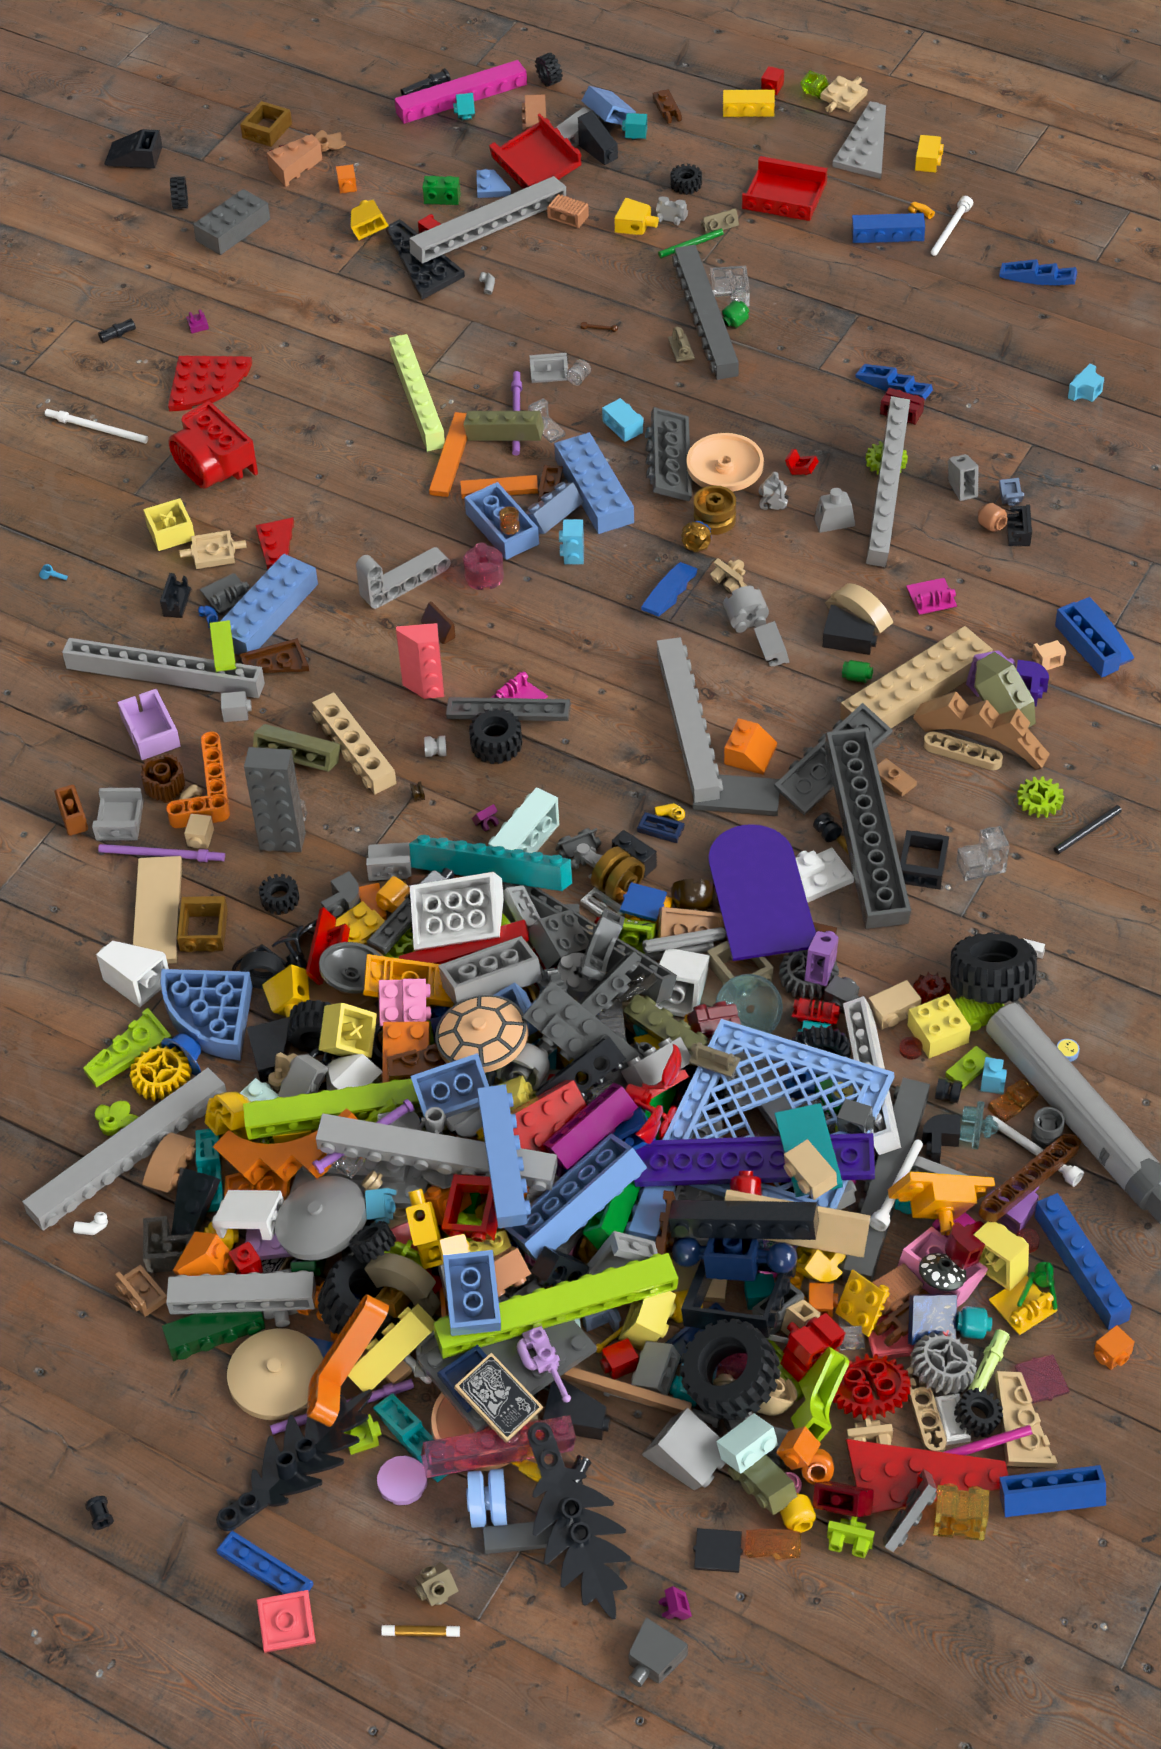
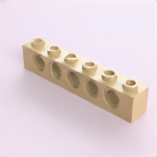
M334 692L312 702L314 710L312 716L315 722H319L322 725L325 735H329L332 738V742L340 744L343 758L346 762L352 764L353 771L356 775L362 777V781L367 789L370 788L374 794H377L397 784L393 767Z

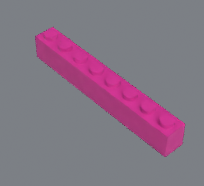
M515 60L395 98L396 113L405 124L454 108L453 103H456V94L473 93L474 101L525 86L527 85L526 69L519 60Z

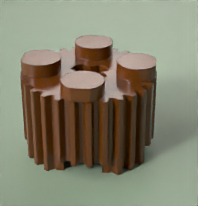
M168 753L163 757H155V759L147 758L143 762L144 764L141 765V778L147 796L152 797L153 800L156 798V801L161 799L164 803H169L176 798V795L179 796V793H182L185 786V778L182 765L178 762L177 757L170 756Z

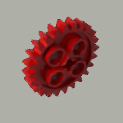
M865 1354L864 1359L855 1356V1362L849 1360L848 1368L833 1398V1403H837L838 1410L844 1409L845 1415L852 1412L853 1418H856L861 1414L863 1420L868 1415H871L873 1420H876L877 1414L885 1418L887 1411L894 1414V1407L902 1408V1402L908 1401L907 1395L911 1394L910 1377L908 1376V1370H904L903 1364L897 1365L896 1359L888 1361L887 1355L879 1359L878 1354H875L873 1358H869V1355ZM864 1373H866V1375H867V1377H868V1379H869V1382L866 1381V1377H865V1374H864ZM872 1391L875 1392V1397L877 1400H875L874 1396L872 1395Z

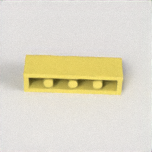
M419 1304L412 1310L407 1307L398 1316L401 1321L397 1325L391 1322L381 1332L384 1337L380 1341L375 1338L366 1347L368 1353L364 1357L361 1355L350 1371L348 1377L363 1392L374 1389L434 1330L435 1321Z

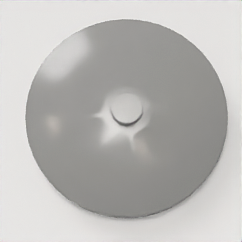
M325 1176L311 1180L292 1192L280 1207L275 1221L277 1239L288 1254L298 1259L319 1260L335 1255L349 1246V1241L352 1240L354 1235H358V1231H362L367 1219L366 1198L356 1183L344 1177Z

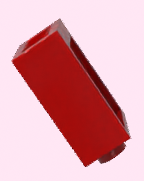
M453 1174L441 1229L449 1237L465 1234L466 1238L476 1242L495 1240L498 1225L490 1176ZM464 1192L488 1194L481 1226L457 1224Z

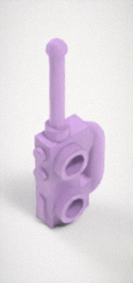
M542 1326L522 1333L523 1338L518 1341L516 1348L524 1366L529 1370L538 1369L539 1374L545 1371L551 1373L563 1397L562 1400L566 1403L569 1402L571 1396L568 1395L557 1372L560 1359L558 1355H555L556 1350L551 1346L545 1330H543ZM532 1348L536 1353V1356H534L533 1359L531 1358L528 1350Z

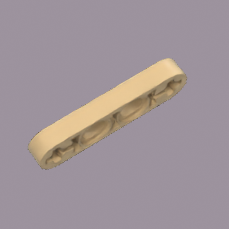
M929 732L924 737V748L931 753L988 770H998L1002 766L1003 755L998 750L938 732ZM954 745L959 749L952 751L948 747ZM975 751L979 755L973 757L968 755V752Z
M909 1367L906 1369L908 1370L911 1382L909 1399L924 1450L944 1452L947 1443L932 1388L927 1389L925 1382H920V1387L916 1388V1381L912 1378L914 1368ZM918 1395H925L929 1398V1402L919 1404L915 1398ZM924 1417H932L936 1423L933 1426H925L921 1420ZM935 1433L934 1437L936 1442L939 1443V1447H934L931 1444V1434Z

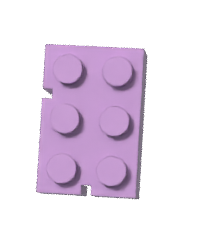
M157 689L139 694L142 712H139L135 696L118 702L121 719L141 760L181 747L177 729Z

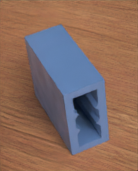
M589 86L582 99L585 105L606 122L622 125L623 120H626L627 113H636L635 110L612 91Z

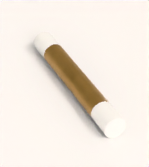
M382 1625V1636L460 1637V1626Z

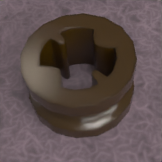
M418 782L417 785L410 784L414 802H417L418 799L425 800L422 783Z

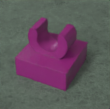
M198 310L199 314L195 315L189 312V316L186 317L191 334L209 329L204 312L202 313L201 310Z
M493 804L477 813L471 819L475 826L481 823L482 829L486 832L490 829L487 821H491L494 826L499 824L498 819L494 816L498 810Z
M674 1586L665 1589L666 1597L661 1598L658 1602L659 1605L663 1607L668 1606L669 1609L662 1613V1617L669 1620L674 1617L681 1620L692 1617L686 1592Z

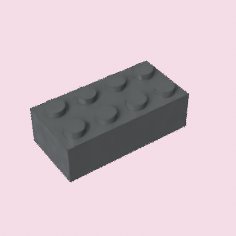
M242 189L193 224L196 241L222 255L270 220L268 202Z

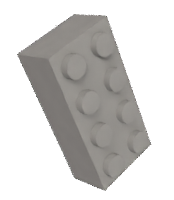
M522 936L438 965L442 987L455 1005L471 997L494 995L513 983L522 988L542 980L539 959Z

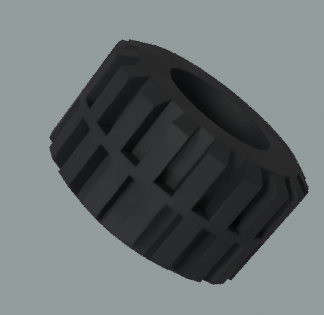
M494 708L492 711H489V709L484 710L485 713L480 712L477 714V718L474 717L472 719V723L469 726L470 745L472 752L475 753V757L481 758L483 762L489 761L490 764H494V762L501 764L505 760L507 762L510 761L511 757L515 758L517 752L521 751L522 745L521 723L518 717L514 716L512 712L507 713L505 709L498 710V708Z
M307 1000L293 1006L289 1016L287 1037L289 1043H292L294 1048L310 1054L313 1049L319 1046L324 1006L331 1005L329 1002Z

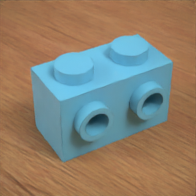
M621 398L602 407L603 422L624 442L643 433V417L637 414Z
M563 519V530H559V542H563V544H560V556H564V564H584L583 519Z

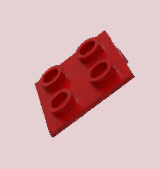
M799 998V1000H794L793 1008L795 1009L791 1017L797 1018V1021L814 1020L820 1023L831 1024V1026L832 1023L837 1024L840 1016V1006H835L836 1003L824 1002L823 1009H821L822 1001H819L818 1008H815V1000L812 1001V1007H810L811 999Z

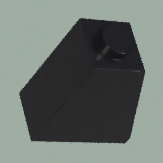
M591 110L579 116V146L603 165L618 159V144L595 113Z
M831 605L823 632L822 647L870 655L872 647L876 648L878 635H874L875 626L835 605Z
M289 1017L247 1027L259 1079L262 1083L267 1082L269 1075L275 1072L276 1054L281 1052L286 1056L289 1055L291 1047L287 1037Z
M561 1378L568 1395L571 1396L570 1401L566 1403L562 1400L563 1397L554 1380L550 1386L543 1422L548 1424L553 1429V1432L602 1440L604 1431H609L611 1417L607 1416L606 1406Z

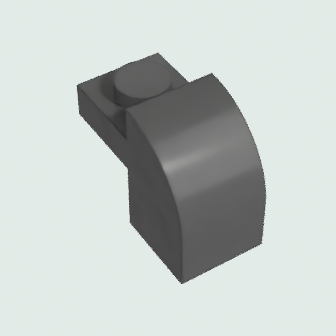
M349 871L330 881L333 896L322 901L321 906L322 908L325 907L334 917H338L361 902L358 882Z

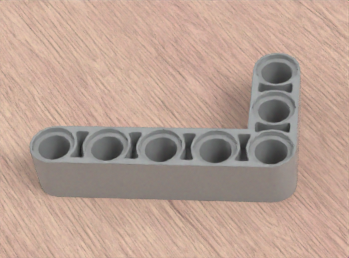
M434 547L383 575L381 566L371 556L363 555L356 563L360 596L372 608H379L445 572L449 568L451 561L442 551Z

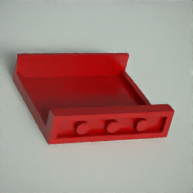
M540 113L538 114L539 122L504 145L499 147L495 142L489 145L491 157L522 189L553 176L559 180L582 165L579 149L574 148L569 139L564 138L560 131L554 128L550 121Z
M760 156L758 159V170L748 192L742 194V209L810 221L826 186L828 168Z

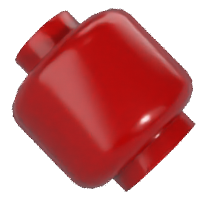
M739 1171V1176H734L730 1180V1190L762 1196V1181L760 1177L753 1176V1171Z

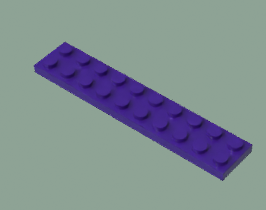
M873 1133L830 1134L841 1179H875ZM780 1136L654 1140L651 1144H646L635 1150L647 1167L640 1177L635 1180V1187L730 1184L732 1177L739 1176V1171H753V1176L760 1177L762 1183L792 1182L791 1177L784 1169V1150Z

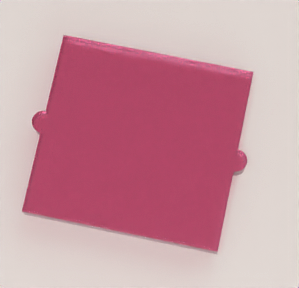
M1053 1354L1038 1359L1033 1357L1031 1361L1015 1365L1016 1371L1021 1372L1032 1398V1404L1044 1400L1052 1401L1055 1397L1069 1394V1388Z

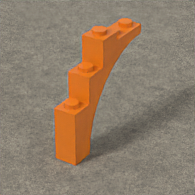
M347 1108L338 1115L340 1117L357 1119ZM228 1130L213 1146L252 1185H255L270 1169L287 1183L302 1166L317 1179L327 1173L335 1164L333 1162L324 1168V1172L321 1174L314 1167L313 1161L316 1159L319 1161L328 1155V1153H324L317 1148L316 1135L318 1131L285 1143L264 1144L240 1138Z

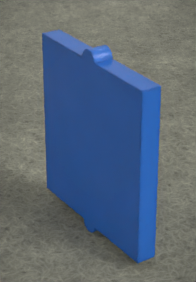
M631 882L627 893L623 895L624 901L620 912L657 922L659 908L664 907L667 892Z

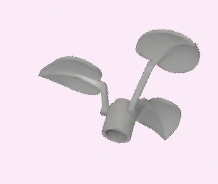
M431 1107L426 1111L425 1118L421 1119V1124L415 1112H407L389 1125L420 1131L425 1126L428 1132L439 1134L443 1131L445 1124L450 1132L456 1131L460 1137L472 1138L477 1136L475 1132L482 1127L480 1107L446 1118L442 1109ZM390 1112L378 1114V1120H380ZM432 1169L421 1170L423 1178L429 1184L441 1187L442 1189L451 1187L453 1174L455 1173L447 1175Z

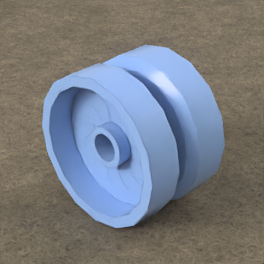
M491 1469L489 1471L488 1486L484 1485V1476L480 1470L468 1471L466 1496L471 1528L485 1527L487 1523V1510H490L491 1522L494 1526L507 1525L503 1469Z

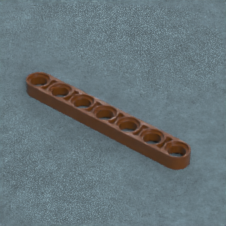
M1069 1133L1061 1135L981 1202L979 1216L987 1222L998 1221L1077 1155L1081 1145L1080 1139L1076 1135ZM1064 1143H1070L1074 1145V1147H1069ZM1051 1153L1058 1154L1061 1158L1055 1157ZM1038 1164H1044L1049 1168H1042ZM1025 1175H1032L1036 1179L1027 1178ZM1012 1186H1019L1023 1190H1016ZM999 1197H1005L1009 1199V1201H1003L999 1199ZM985 1208H992V1209H994L996 1212H995V1213L989 1212V1211H987Z

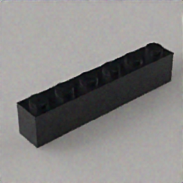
M673 1200L668 1218L671 1237L816 1240L819 1225L817 1202Z

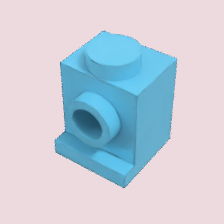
M985 1057L981 1091L1004 1094L1007 1069H1003L1004 1060Z
M383 1188L365 1191L367 1220L375 1221V1223L385 1221L387 1224H390V1220H393V1213L395 1212V1202L392 1196L396 1195V1190Z

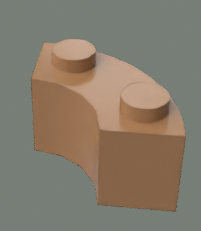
M175 1133L167 1134L151 1157L142 1185L167 1193L178 1187L180 1167L186 1168L195 1157L196 1148L194 1146L196 1140Z

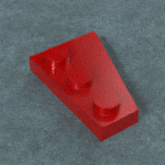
M294 517L256 525L267 570L283 554L289 556Z

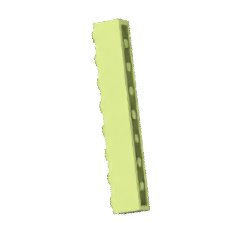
M408 335L389 338L391 356L426 450L428 452L441 449L445 444L444 430Z

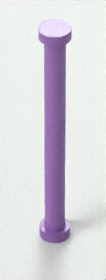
M405 1099L401 1106L375 1123L389 1125L407 1112L411 1113L415 1109L411 1102ZM334 1152L319 1161L316 1159L312 1163L321 1174L324 1172V1168L344 1156V1154Z

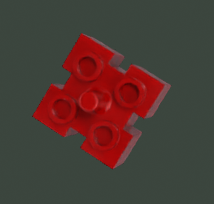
M827 1313L818 1318L813 1317L802 1328L791 1322L787 1326V1329L790 1331L789 1340L783 1350L784 1354L780 1364L799 1383L828 1347L839 1352L837 1347L842 1345L846 1332Z

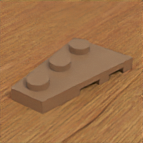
M667 907L659 908L658 938L719 927L724 928L721 913Z

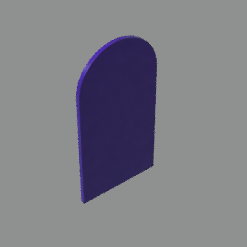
M762 825L736 826L719 835L709 851V867L733 961L808 950L816 931L794 851L789 841L778 831Z

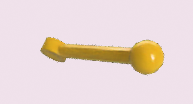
M623 1326L601 1344L597 1343L596 1352L601 1353V1349L619 1336Z

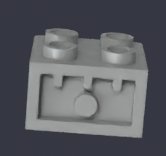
M409 842L369 845L368 858H366L369 881L389 880L392 876L399 879H407L412 876Z
M524 885L509 887L503 890L502 913L510 923L525 919L527 929H529L540 919Z

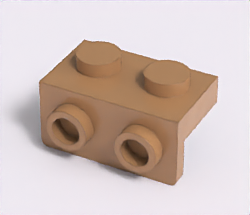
M141 1264L124 1276L120 1272L115 1274L117 1280L115 1286L122 1296L126 1294L135 1312L140 1311L144 1317L167 1302V1295Z

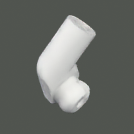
M98 1212L90 1223L76 1221L73 1228L74 1233L97 1234L107 1226V1215L104 1212Z

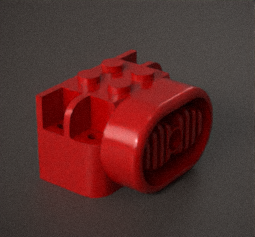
M210 401L185 413L182 416L183 429L169 437L168 445L174 461L182 472L200 488H209L231 476L240 480L243 478L242 470L245 468L255 476L258 475L253 440Z

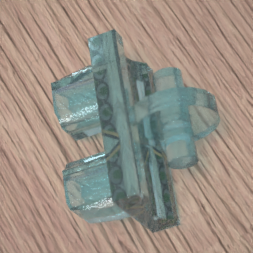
M978 1101L977 1107L964 1106L962 1121L975 1124L974 1126L961 1125L960 1140L972 1142V1149H978L981 1132L984 1133L985 1138H990L991 1134L997 1133L999 1125L993 1120V1116L988 1115L986 1119L982 1120L985 1102Z

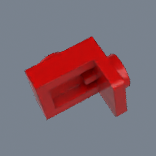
M791 449L785 459L792 475L811 474L819 462L816 456L800 457L796 449Z
M246 1242L229 1252V1256L236 1266L237 1274L263 1273L261 1259L250 1242Z

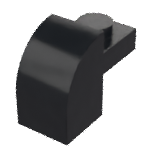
M939 1114L933 1116L925 1123L922 1143L926 1145V1156H930L931 1161L940 1164L941 1146L959 1147L961 1115Z

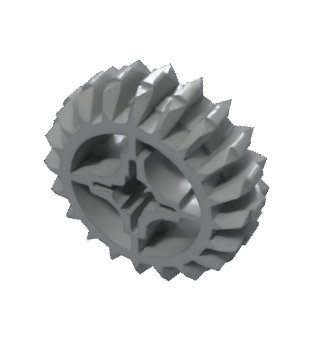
M941 1331L938 1335L934 1332L928 1336L924 1335L916 1342L911 1353L910 1367L914 1368L913 1375L920 1376L919 1383L925 1382L927 1389L932 1387L936 1393L941 1390L946 1396L950 1392L954 1395L959 1391L963 1392L972 1383L977 1367H975L977 1360L973 1358L974 1351L967 1350L968 1344L960 1343V1338L954 1339L952 1334L945 1336Z

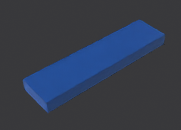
M231 1531L216 1549L218 1555L281 1595L304 1590L310 1591L313 1587V1581L234 1531Z

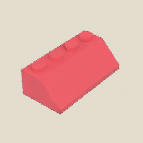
M437 623L397 626L396 634L403 686L423 699L444 697Z

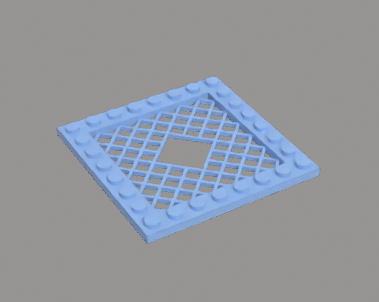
M721 1019L708 1047L734 1055L744 1051L748 1059L739 1062L735 1069L739 1078L727 1081L725 1075L698 1066L662 1140L691 1139L693 1134L696 1139L719 1138L727 1133H730L732 1138H737L734 1131L746 1127L749 1133L745 1137H755L743 1112L783 1096L786 1097L791 1109L807 1103L808 1106L812 1105V1100L822 1097L826 1104L822 1106L823 1112L829 1110L833 1117L826 1120L827 1126L833 1123L837 1125V1116L833 1108L842 1105L845 1098L849 1100L857 1099L856 1102L872 1106L873 1117L876 1120L893 1082L894 1072ZM766 1058L769 1066L758 1070L754 1062ZM751 1064L754 1072L743 1076L739 1068ZM787 1065L791 1073L779 1077L776 1069ZM772 1070L775 1079L764 1083L761 1074ZM809 1072L812 1080L801 1084L798 1075ZM757 1076L760 1085L749 1089L746 1080ZM721 1077L723 1084L717 1086L718 1081ZM794 1077L797 1086L786 1089L782 1081ZM830 1078L834 1087L823 1090L819 1082ZM742 1082L745 1090L733 1094L730 1086ZM778 1083L782 1091L770 1095L767 1087ZM815 1084L819 1092L808 1096L804 1088ZM852 1085L856 1093L845 1097L841 1089ZM726 1088L730 1096L718 1100L715 1092ZM763 1089L767 1097L755 1101L752 1093ZM800 1090L804 1098L792 1102L789 1094ZM837 1091L841 1099L829 1103L826 1095ZM748 1095L752 1103L740 1107L736 1099ZM712 1096L715 1102L708 1104ZM733 1101L736 1109L725 1113L721 1105ZM718 1107L721 1115L709 1119L706 1111ZM739 1114L743 1122L731 1126L728 1118ZM703 1115L706 1121L699 1123ZM724 1120L728 1128L716 1132L712 1124ZM709 1126L712 1134L700 1138L697 1130ZM839 1130L838 1132L833 1133V1134H850V1133L843 1132V1131H840V1130ZM842 1180L843 1188L829 1190L815 1200L807 1198L810 1195L796 1197L795 1193L786 1191V1189L793 1187L792 1182L779 1186L778 1182H775V1187L762 1183V1196L793 1202H817V1206L836 1209L849 1180ZM730 1184L689 1185L725 1197L726 1189L730 1190Z

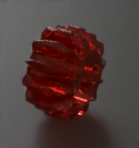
M929 971L926 976L920 974L918 980H915L913 983L914 990L921 998V1004L947 994L950 995V983H947L946 977L939 978L938 972L935 975H931Z

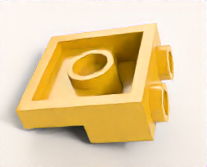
M362 901L337 918L335 927L345 923L350 928L348 942L367 945V940L385 920Z

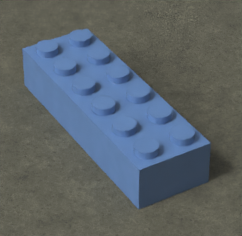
M590 432L554 443L555 460L558 466H563V474L568 483H574L584 501L581 505L597 533L600 534L633 524L634 506Z
M283 554L224 616L221 621L230 620L235 654L239 655L259 649L318 585L315 567Z
M611 1133L555 1182L552 1191L546 1190L530 1205L531 1215H527L526 1225L505 1227L504 1229L516 1245L536 1261L544 1246L556 1250L561 1244L566 1243L571 1235L587 1224L590 1218L597 1212L602 1211L609 1201L621 1194L628 1184L639 1178L647 1167L633 1147Z

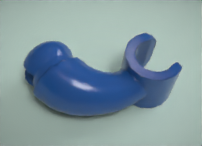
M207 605L198 608L199 616L207 617L208 628H210V623L219 622L215 609Z

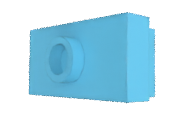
M1089 364L1080 374L1074 377L1069 386L1068 399L1073 401L1087 399L1093 402L1102 393L1104 377L1096 373L1095 365Z

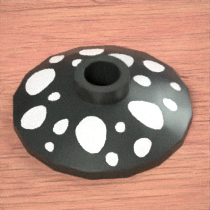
M943 1253L928 1254L922 1258L919 1264V1273L922 1279L929 1286L937 1290H957L964 1285L967 1278L966 1270H962Z

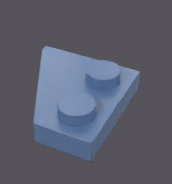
M494 169L477 170L478 198L506 197L511 195V189Z

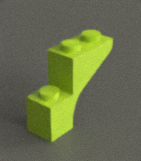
M831 1347L826 1349L799 1382L806 1400L791 1417L795 1429L806 1426L819 1442L832 1428L829 1420L830 1406L849 1365L848 1357Z

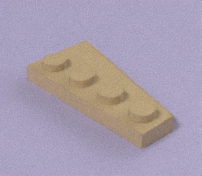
M997 1371L995 1381L997 1397L1000 1401L998 1405L1003 1407L1001 1412L1003 1413L1001 1419L1002 1433L1029 1424L1033 1432L1032 1435L1003 1443L1006 1466L1055 1468L1058 1462L1055 1455L1052 1456L1049 1448L1050 1442L1047 1435H1044L1040 1426L1041 1420L1038 1413L1034 1411L1031 1403L1032 1398L1022 1373Z

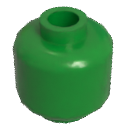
M732 301L722 310L725 325L734 328L741 326L749 318L748 307L742 301Z

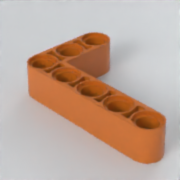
M207 732L201 737L207 796L171 801L167 805L166 810L169 823L174 828L187 827L190 814L211 816L213 823L223 822L230 816L223 752L220 737L216 732Z
M367 1294L362 1298L311 1377L308 1386L307 1417L329 1427L333 1425L340 1409V1387L386 1318L389 1310L388 1304Z

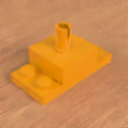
M367 954L363 995L379 997V980L426 979V984H430V997H426V1007L430 1005L453 1007L454 1004L442 987L438 967L441 964Z
M908 1172L888 1189V1196L890 1199H898L900 1202L910 1201L913 1218L939 1219L941 1235H945L946 1232V1236H948L954 1225V1220L977 1204L978 1199L986 1196L995 1187V1182L992 1177Z

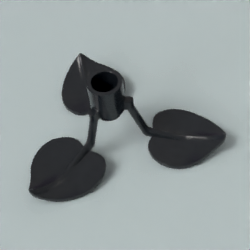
M317 919L306 926L301 925L292 929L271 945L274 948L278 944L285 942L291 953L285 957L287 962L279 957L285 968L292 964L307 969L308 963L304 958L305 955L302 953L299 939L308 929L316 927ZM294 940L297 948L296 951L293 950L289 941ZM261 944L240 956L234 963L232 971L236 970L243 956L250 952L266 951L274 955L276 954Z

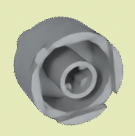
M753 586L740 587L732 592V596L729 599L726 597L723 602L729 621L736 632L742 633L749 627H759L766 624L769 609L759 588L754 589Z
M571 953L562 957L556 968L558 973H561V979L567 983V993L577 1002L598 982V980L594 981L586 978L584 974L579 972L584 957L583 953Z
M526 1043L523 1050L513 1061L497 1069V1077L499 1080L502 1079L503 1082L523 1075L525 1081L531 1084L534 1091L541 1086L549 1072V1054L543 1048Z

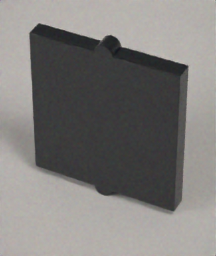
M697 1528L696 1545L693 1547L695 1552L694 1570L739 1573L740 1556L743 1555V1549H741L742 1531Z

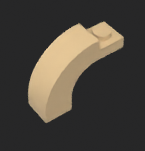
M847 583L840 590L833 592L831 598L825 602L828 609H830L831 605L848 609L858 618L875 626L874 634L883 632L893 623L891 616L878 598L856 584Z

